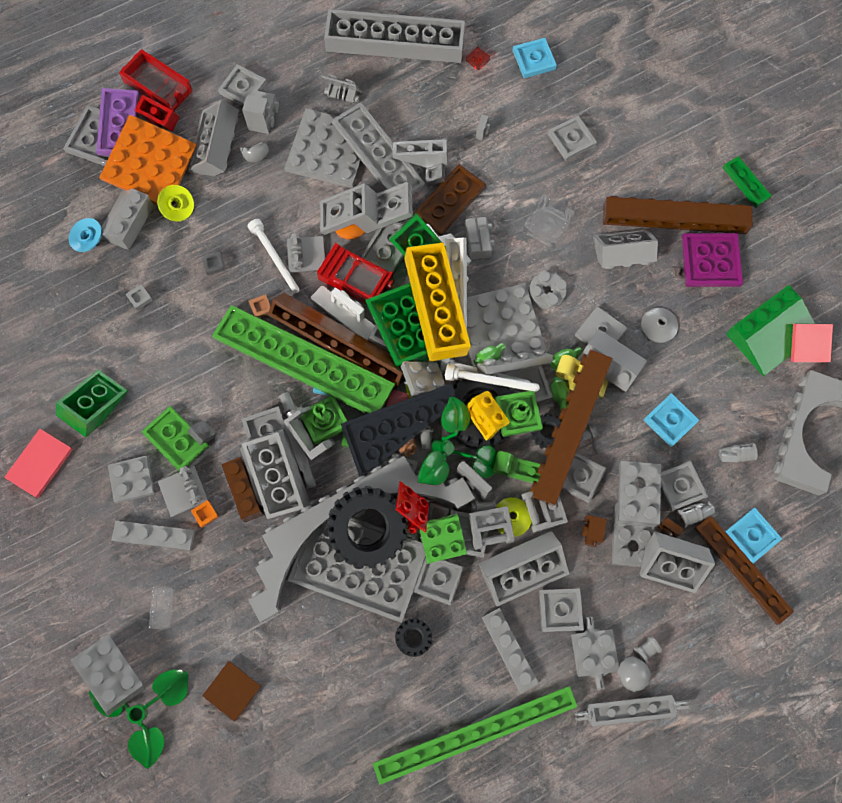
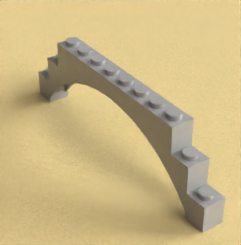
M396 456L388 461L389 465L383 468L378 466L371 471V475L367 477L363 475L355 479V484L349 487L347 485L342 486L336 490L337 494L332 497L327 495L321 498L316 506L312 507V505L303 508L300 515L296 517L291 515L283 520L284 524L278 527L273 525L266 529V534L262 535L273 558L270 559L268 556L258 562L259 566L255 568L267 590L259 589L251 594L253 598L248 600L259 622H264L281 612L278 608L280 595L294 559L311 536L329 520L330 509H333L335 506L334 502L337 499L340 500L343 497L342 494L347 491L348 493L354 491L353 488L356 487L361 489L365 488V486H371L374 489H382L391 496H397L399 481H401L406 486L411 487L420 497L439 500L454 506L455 510H458L475 499L464 479L458 480L456 477L446 483L447 487L443 483L440 485L418 483L420 471L417 472L418 476H416L405 456L401 458Z

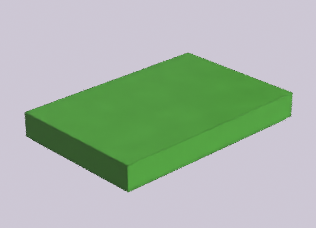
M171 406L141 431L179 472L180 468L188 467L210 447L207 442L200 445L188 433L191 426Z

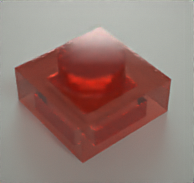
M478 46L466 56V62L478 71L490 60V56Z

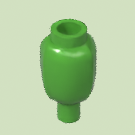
M503 343L496 347L493 345L488 346L476 355V359L473 362L477 367V364L483 363L485 359L498 360L500 353L506 348Z
M578 347L574 350L563 349L553 356V362L550 363L554 371L557 370L562 355H569L577 359V356L581 355L583 350Z
M555 377L550 386L551 394L555 402L560 405V410H562V408L567 407L568 401H566V397L569 392L568 382L564 379Z

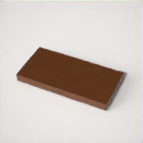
M458 164L445 178V182H442L413 214L417 213L426 224L432 227L434 232L442 236L486 188V183Z

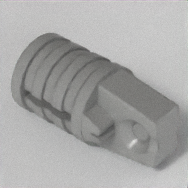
M754 443L733 445L719 449V457L722 462L754 461L758 457L757 448Z
M709 501L678 510L676 511V516L680 525L687 527L714 514L715 508Z

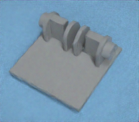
M328 75V77L322 76L323 80L329 85L324 91L328 97H337L340 100L342 95V101L353 104L355 102L358 103L359 96L357 94H362V92L355 85L354 81L348 79L340 81L338 77Z
M294 233L290 239H287L289 273L317 271L325 260L323 236L301 238L299 234Z
M187 466L182 467L179 473L158 481L171 517L199 506L208 500L195 466L190 468Z

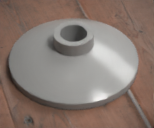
M653 308L648 310L642 317L641 329L649 340L656 343H665L673 339L677 334L678 321L669 310ZM658 321H662L664 325H660Z

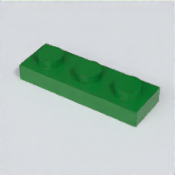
M739 156L724 164L723 170L755 208L772 197Z

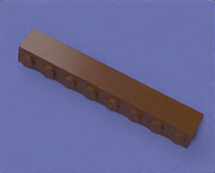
M610 196L606 197L603 204V225L747 234L753 226L752 206Z
M282 293L272 300L268 315L347 361L395 383L394 388H397L405 380L401 366L396 367L390 353L286 293Z
M591 349L588 354L583 355L580 365H583L581 372H576L573 383H576L574 390H569L566 401H569L566 408H562L559 419H562L559 426H555L551 435L554 437L552 445L548 444L545 450L546 461L545 463L541 462L538 468L539 479L538 481H533L530 492L533 493L532 498L552 506L556 505L613 358Z

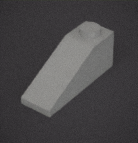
M447 140L393 142V158L426 168L441 163L445 168H448Z

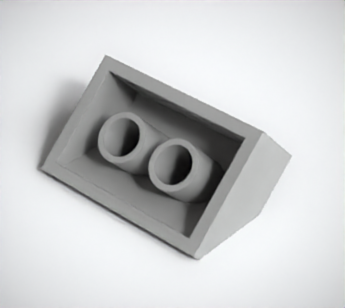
M134 189L122 191L101 226V239L130 250L154 207L149 195Z
M647 229L593 235L597 259L602 268L613 269L615 266L630 267L633 264L648 265L651 262H657L658 240Z
M600 329L577 359L581 362L583 355L588 354L590 349L613 358L605 379L624 392L628 390L647 362L646 359Z
M654 532L645 546L640 576L696 593L715 563L709 548Z

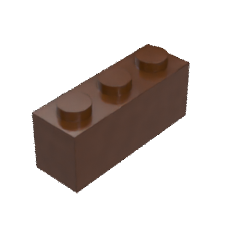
M241 457L221 464L241 520L246 523L263 516L245 462Z

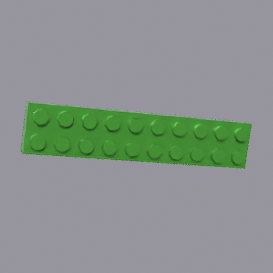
M232 305L212 335L215 340L366 414L384 408L395 387V383Z

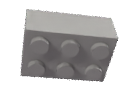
M109 634L71 659L74 667L107 716L145 690L143 684Z

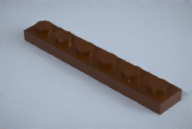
M711 515L694 528L776 625H780L794 612Z

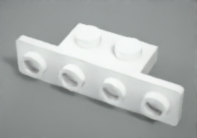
M321 286L311 296V301L349 330L368 340L375 325L364 318V307L359 302H354L350 299L345 291H340L335 287L330 292L324 286Z

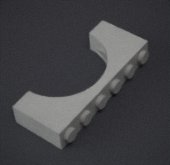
M810 370L799 379V392L795 394L793 399L795 406L790 411L788 417L790 423L783 434L785 441L779 448L778 454L780 458L779 462H776L773 472L775 473L774 480L820 496L827 493L832 474L821 469L810 458L803 443L802 430L805 419L813 409L822 406L842 408V381Z

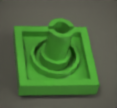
M534 391L494 398L510 421L507 426L501 428L503 437L543 429Z
M331 396L310 406L311 410L301 416L315 445L343 432L341 423L347 421L336 399Z
M458 514L427 521V532L419 529L427 564L467 554Z

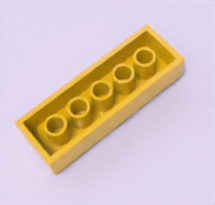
M444 242L408 247L404 259L429 361L466 356L471 345Z

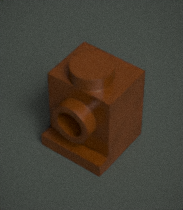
M586 515L583 522H587V524H584L582 529V536H585V545L597 547V545L603 543L607 519Z

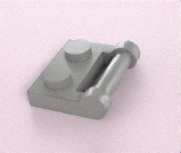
M527 492L521 495L528 508L533 524V533L568 523L560 496L555 506L539 501L546 521L545 523H540L531 497L533 493Z
M508 506L468 514L475 550L482 549L483 546L514 542ZM504 528V534L481 538L480 532Z

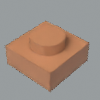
M266 294L249 300L255 317L261 318L268 315L270 303Z

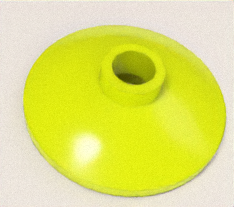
M169 185L162 189L158 195V208L165 218L178 222L187 219L192 214L194 209L193 197L184 187ZM172 201H175L177 203L176 207H173L171 205Z
M518 498L503 499L496 505V508L508 506L509 514L515 513L517 515L516 519L510 518L514 537L524 534L532 523L526 503ZM504 528L497 529L500 533L504 534Z

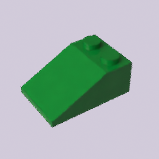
M417 213L389 237V240L404 257L408 247L443 243Z
M98 369L56 402V416L81 435L87 437L104 422L128 393V390Z

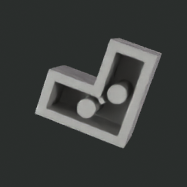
M254 91L253 96H246L242 111L248 130L269 134L270 128L274 126V115L279 109V102L276 101L275 94Z

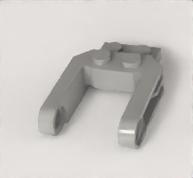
M279 406L241 419L247 435V439L244 442L286 428L306 488L309 489L316 486L306 453L285 425ZM241 446L240 450L253 486V490L257 498V501L261 506L262 503L243 446Z

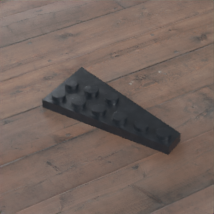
M452 383L341 423L359 477L366 476L442 416L449 397L457 398Z

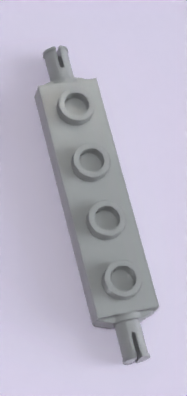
M672 695L588 704L587 711L575 712V716H583L575 717L576 722L588 720L591 726L672 718L676 717L677 710L689 709V705H681L688 704V701H675Z

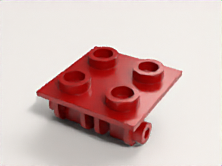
M399 481L396 511L407 518L408 528L406 529L410 534L416 533L419 529L427 532L429 503L425 498L415 493L411 487Z

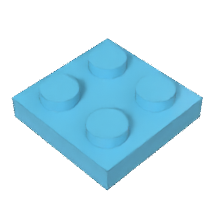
M546 38L513 46L512 51L523 78L556 70L557 65Z
M672 393L643 419L670 447L699 421Z
M756 508L751 509L725 531L752 563L756 562L782 540Z

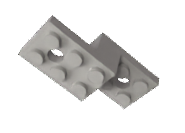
M407 181L376 193L363 183L321 200L320 232L326 235L355 224L364 232L369 233L412 217L411 184Z
M619 462L618 502L613 506L612 565L642 566L645 546L654 533V527L660 524L661 464ZM636 478L643 479L645 483L643 488H638L635 485ZM629 541L637 543V551L633 552L628 548Z

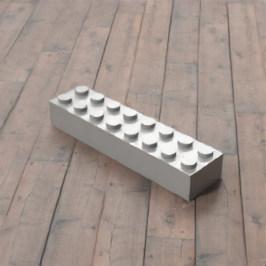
M328 9L324 36L326 52L461 63L465 21Z

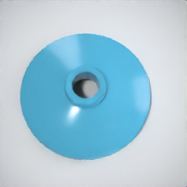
M92 218L78 221L69 233L70 246L78 252L92 250L102 237L101 225Z

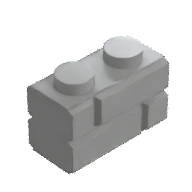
M486 217L466 219L465 232L470 260L490 258L492 251H495L494 240H490V234H492L491 223L488 224Z

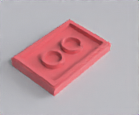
M39 429L4 478L34 497L39 498L73 449Z

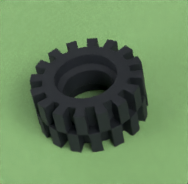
M546 413L544 416L543 414L540 415L542 427L551 425L555 428V426L560 425L561 419L556 417L554 413L552 415H549V413ZM542 430L531 432L532 440H535L536 446L540 445L539 448L543 449V447L547 448L548 444L552 445L554 438L544 437Z
M415 618L408 619L397 628L395 642L403 654L417 657L423 655L430 648L432 632L424 621ZM415 629L421 633L422 640L420 644L411 646L406 642L408 631Z

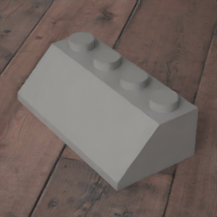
M222 99L202 111L194 142L197 144V148L188 166L187 171L189 173L216 176L223 173L227 168L226 162L231 152L230 146L235 136L234 129L238 122L239 110Z
M286 428L242 443L267 519L301 510L310 503Z
M552 531L479 563L483 578L496 606H500L569 575L562 545Z

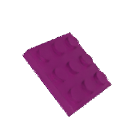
M683 233L681 239L686 287H741L743 285L738 233Z

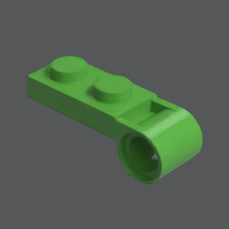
M498 451L492 471L510 478L533 483V481H538L540 474L537 471L540 464L516 458L507 452Z

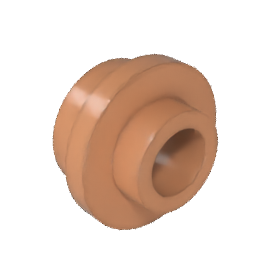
M411 439L399 449V452L407 458L413 455L417 447L415 440Z

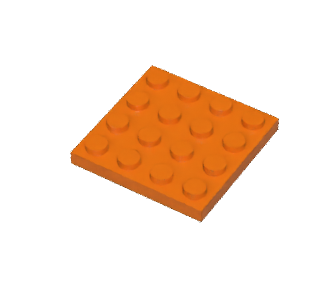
M129 114L99 178L120 189H134L147 194L151 201L157 204L158 195L162 189L169 185H180L195 153L197 144Z

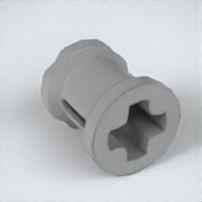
M649 636L648 640L641 646L634 647L635 653L644 663H647L648 659L655 653L662 652L660 645L652 636Z

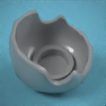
M266 141L240 148L245 160L252 163L262 161L269 152Z
M634 656L628 657L621 662L618 669V675L622 680L621 684L632 692L641 691L650 683L651 673L649 667L642 660Z

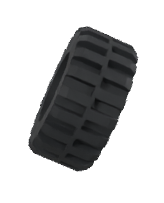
M467 379L458 380L454 383L456 396L464 404L470 398L485 391H489L493 398L515 394L514 390L510 391V387ZM470 423L465 431H459L455 437L456 441L460 444L464 442L466 447L472 448V446H475L478 450L484 445L494 448L495 444L500 445L509 436L503 437L500 429L491 439L486 441L476 425Z
M365 486V488L361 489L359 487L353 488L354 491L349 493L347 491L342 494L343 497L340 500L337 499L334 502L335 506L333 509H330L329 520H327L330 543L333 549H335L336 554L340 558L345 559V562L349 565L356 564L357 568L368 566L369 569L375 568V565L379 563L383 566L387 564V559L391 558L393 560L397 556L395 554L396 551H401L403 548L402 542L407 537V521L403 515L396 511L397 501L389 493L379 488L374 489L371 486ZM375 509L385 518L386 529L384 534L372 544L362 545L354 542L348 534L349 520L360 510Z

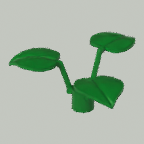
M449 397V401L442 413L441 421L443 428L452 434L433 441L431 446L433 452L423 462L418 483L440 485L445 482L449 474V465L445 460L446 456L451 453L474 459L472 469L482 478H489L495 474L492 470L497 452L493 447L488 445L481 446L475 456L454 450V445L448 440L458 435L459 431H465L470 424V413L466 405L455 397Z
M169 670L157 676L152 684V689L158 696L147 704H137L131 708L128 703L123 705L126 708L128 720L133 724L138 723V726H141L143 729L131 735L128 740V750L133 759L146 769L153 766L159 759L165 741L164 735L159 728L152 727L147 730L146 725L143 723V720L148 715L147 708L160 698L163 704L167 706H175L181 703L188 691L189 674L186 671ZM89 691L94 707L102 715L117 717L122 713L123 706L107 716L92 692Z

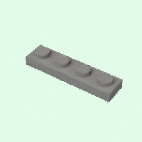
M534 350L531 354L518 353L515 357L502 356L499 360L485 359L483 363L477 364V371L490 375L553 362V355L545 353V350Z
M115 521L111 540L192 551L195 531Z
M500 608L481 617L519 693L521 694L539 684Z

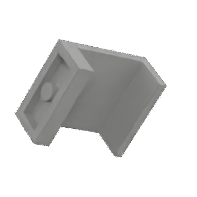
M300 406L287 413L288 418L284 420V423L310 460H312L336 443L331 437L319 445L314 444L307 428L300 420V417L311 410L310 406L305 408Z

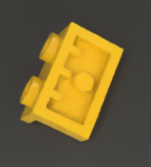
M489 391L473 397L466 406L469 410L470 418L486 441L510 423Z

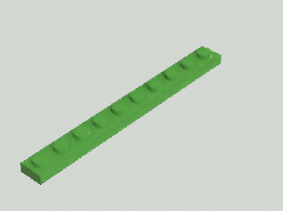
M570 686L373 762L379 785L578 707Z

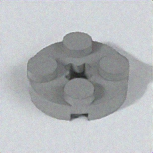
M546 271L541 272L533 278L529 287L532 302L543 309L559 306L566 295V282L557 274ZM543 288H551L552 293L545 294Z

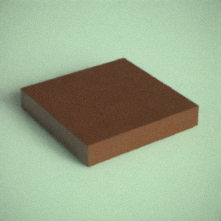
M228 661L202 696L236 722L262 686L231 661Z

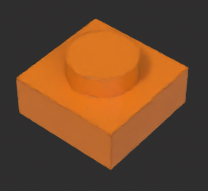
M209 500L191 510L201 528L219 518Z

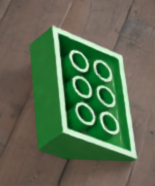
M410 283L365 300L396 367L401 366L403 361L421 362L429 360Z
M788 285L736 323L726 335L764 377L791 356L793 324L815 323L802 298Z

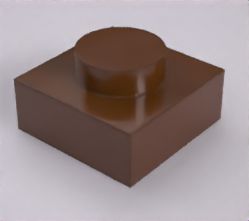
M668 518L662 520L658 526L663 534L674 538L680 536L684 530Z

